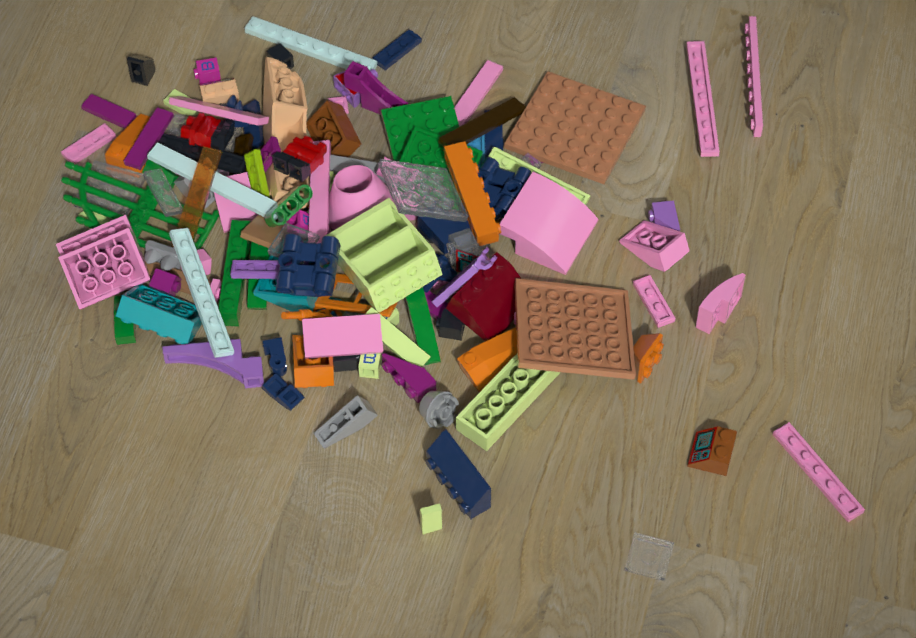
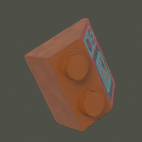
M719 426L697 431L687 467L727 476L737 431Z

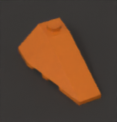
M140 113L112 142L105 153L109 169L139 179L142 177L141 173L145 164L141 170L124 165V160L151 118L150 116Z
M516 327L471 348L457 358L460 369L479 393L517 354Z

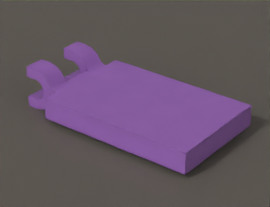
M486 247L475 260L438 292L432 303L436 307L441 305L477 273L479 269H489L497 257L494 255L492 258H487L486 253L489 251V248Z

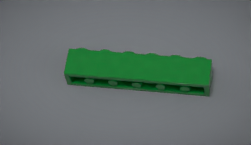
M231 221L218 308L225 326L239 327L246 279L231 278V268L233 260H249L251 241L242 238L241 231L250 221Z

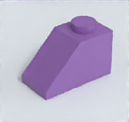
M674 201L653 202L651 210H648L649 221L680 231Z

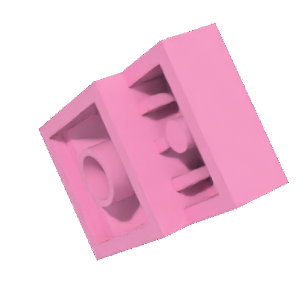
M741 273L724 281L703 300L699 306L696 323L697 329L710 334L717 321L726 323L742 297L745 274Z

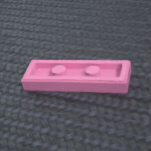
M104 123L62 150L61 154L67 161L77 164L115 139L116 133Z
M651 275L634 280L633 286L657 328L675 322V316Z

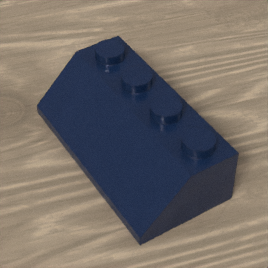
M447 429L444 430L427 449V459L425 462L430 470L435 471L439 483L447 487L449 496L453 500L456 499L459 503L458 506L464 515L467 514L470 519H473L491 508V487Z

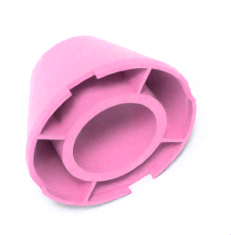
M362 165L348 166L336 174L329 195V227L334 231L388 198L398 207L396 195L368 167Z

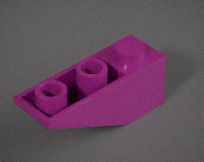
M385 353L382 354L381 366L383 370L393 376L395 383L405 389L410 399L420 403L428 392L436 391V380L425 368Z

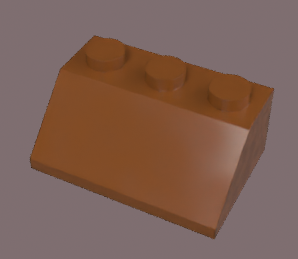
M327 100L306 122L307 130L313 142L330 140L331 155L349 157L362 145L343 106Z

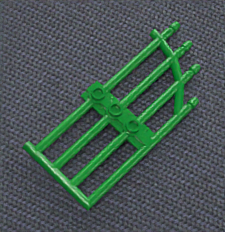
M69 161L65 163V167L81 173L80 181L71 180L68 177H63L61 180L62 183L77 188L79 191V198L67 194L63 196V200L82 207L88 218L85 219L84 217L77 216L75 221L93 229L102 225L98 222L93 212L111 219L124 216L89 203L86 192L130 208L133 211L128 219L139 247L145 248L147 241L139 239L142 231L172 241L169 232L147 224L150 217L180 228H189L190 232L200 235L197 242H194L196 250L202 248L219 218L218 210H214L212 215L163 197L164 191L159 190L157 187L147 185L146 189H142L91 170L93 165L90 162H86L84 167ZM88 176L141 197L137 203L89 186L86 184ZM158 203H161L208 222L203 229L158 212L155 208Z

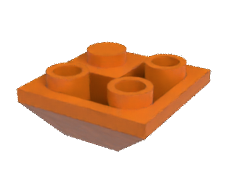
M660 333L641 335L633 346L636 379L640 384L644 378H649L653 370L652 367L654 364L657 365L662 358L661 351L664 344L662 343L663 335Z

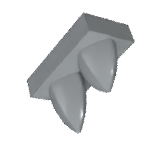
M151 240L147 241L144 255L147 264L159 262L161 263L162 271L181 268L174 248Z

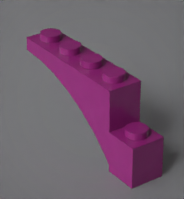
M352 61L344 72L345 88L361 93L362 108L381 115L382 109L409 104L383 85L369 71L367 66Z

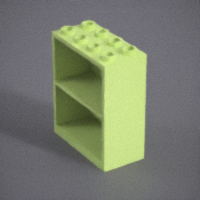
M390 198L325 235L339 240L341 245L338 259L339 267L378 313L443 275L434 249Z

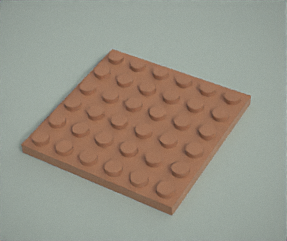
M547 72L504 143V149L531 157L605 185L641 120L646 106Z
M515 279L518 368L635 379L636 369L628 290Z

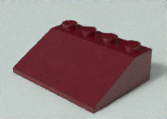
M498 252L494 254L497 257L493 262L494 264L489 269H479L451 298L446 307L448 311L484 341L500 335L512 323L514 313L516 312L514 285L515 279H521L513 265Z

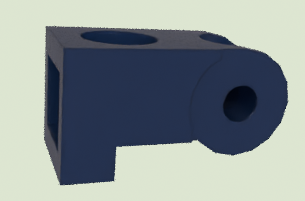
M282 337L263 340L264 354L271 357L269 360L271 374L274 375L276 373L279 377L284 376L287 372Z

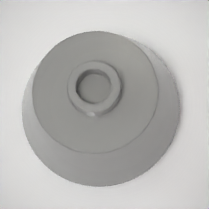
M430 391L421 400L419 412L430 427L437 429L443 426L448 427L457 416L454 412L459 403L450 392Z

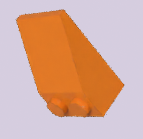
M292 335L295 388L334 386L333 357L305 359L303 335Z

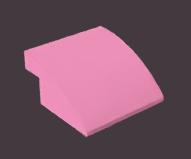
M532 172L502 219L500 234L516 241L515 254L566 275L596 226L598 218L569 191L550 179Z
M126 215L56 244L60 253L58 258L80 310L151 280L138 241Z

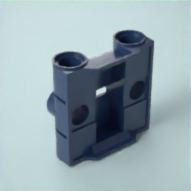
M487 157L477 174L483 179V190L488 192L490 198L489 206L494 208L495 219L504 218L532 172L525 167H519L516 173L501 169L497 160ZM495 183V184H498V185H502V186H504V187H503V188H499V187L492 186V185Z
M286 234L282 254L278 259L280 266L276 291L293 296H332L341 246L339 240L332 236H324L321 243L303 242L302 238L298 235ZM301 261L315 262V265H300ZM288 262H292L291 265L285 266ZM330 264L327 268H323L324 265Z

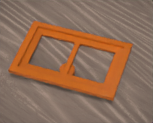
M336 273L334 289L338 282L353 284L347 275ZM360 292L353 303L329 299L330 296L318 297L315 302V307L366 314L372 306L358 303L362 297ZM398 302L379 314L384 317H390Z

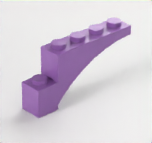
M230 339L234 349L233 355L217 358L213 355L209 341L163 347L165 364L186 363L213 368L244 384L245 388L262 387L264 384L262 358L255 356L243 358L240 339Z

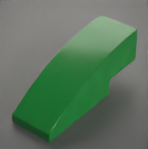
M114 296V333L116 344L136 343V324L122 322L121 318L116 317L122 296Z

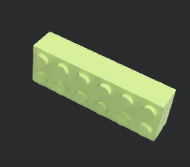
M516 354L456 417V430L488 451L560 372L518 368V354Z

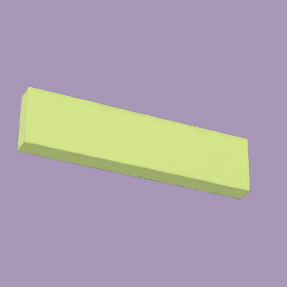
M371 307L365 315L379 313ZM380 314L382 343L402 360L423 367L430 359V356Z

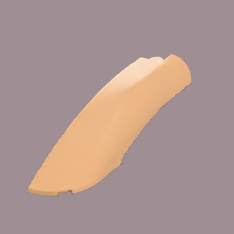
M266 57L263 116L269 117V121L263 125L264 145L271 136L277 137L282 152L289 143L293 142L295 137L302 139L306 136L307 101L300 76L295 71L291 72L283 62ZM273 163L266 171L269 195L276 202H279L297 186L304 184L310 186L309 176L301 182L290 177L289 174L285 175L274 170ZM300 190L299 195L302 198L304 197V193ZM310 200L301 209L307 207L310 204ZM287 202L286 205L288 206V209L291 210V204Z

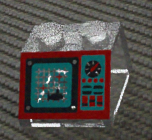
M470 228L448 235L449 243H447V249L449 254H447V258L449 259V264L453 265L457 272H461L482 253V250Z

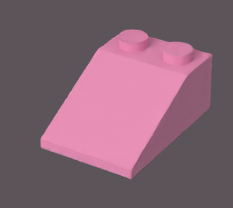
M645 220L619 240L624 247L650 267L664 272L690 251L685 233Z

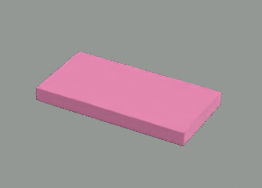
M380 314L302 319L305 359L383 353Z

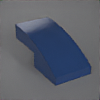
M276 373L262 385V389L270 397L290 411L305 398L292 384L288 385Z

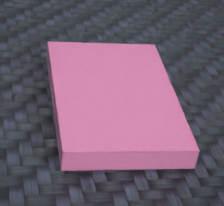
M247 172L227 176L251 189ZM214 192L224 233L230 232L232 220L251 222L258 215Z

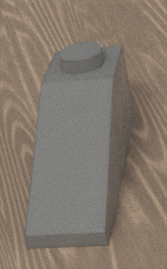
M357 395L316 430L314 435L322 447L327 448L361 430L378 415L367 400Z

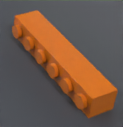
M466 141L444 146V158L477 247L498 242L501 227L499 222H495L494 208H490L488 192H484L483 179L477 174L479 169L477 163H473L472 149L467 147Z

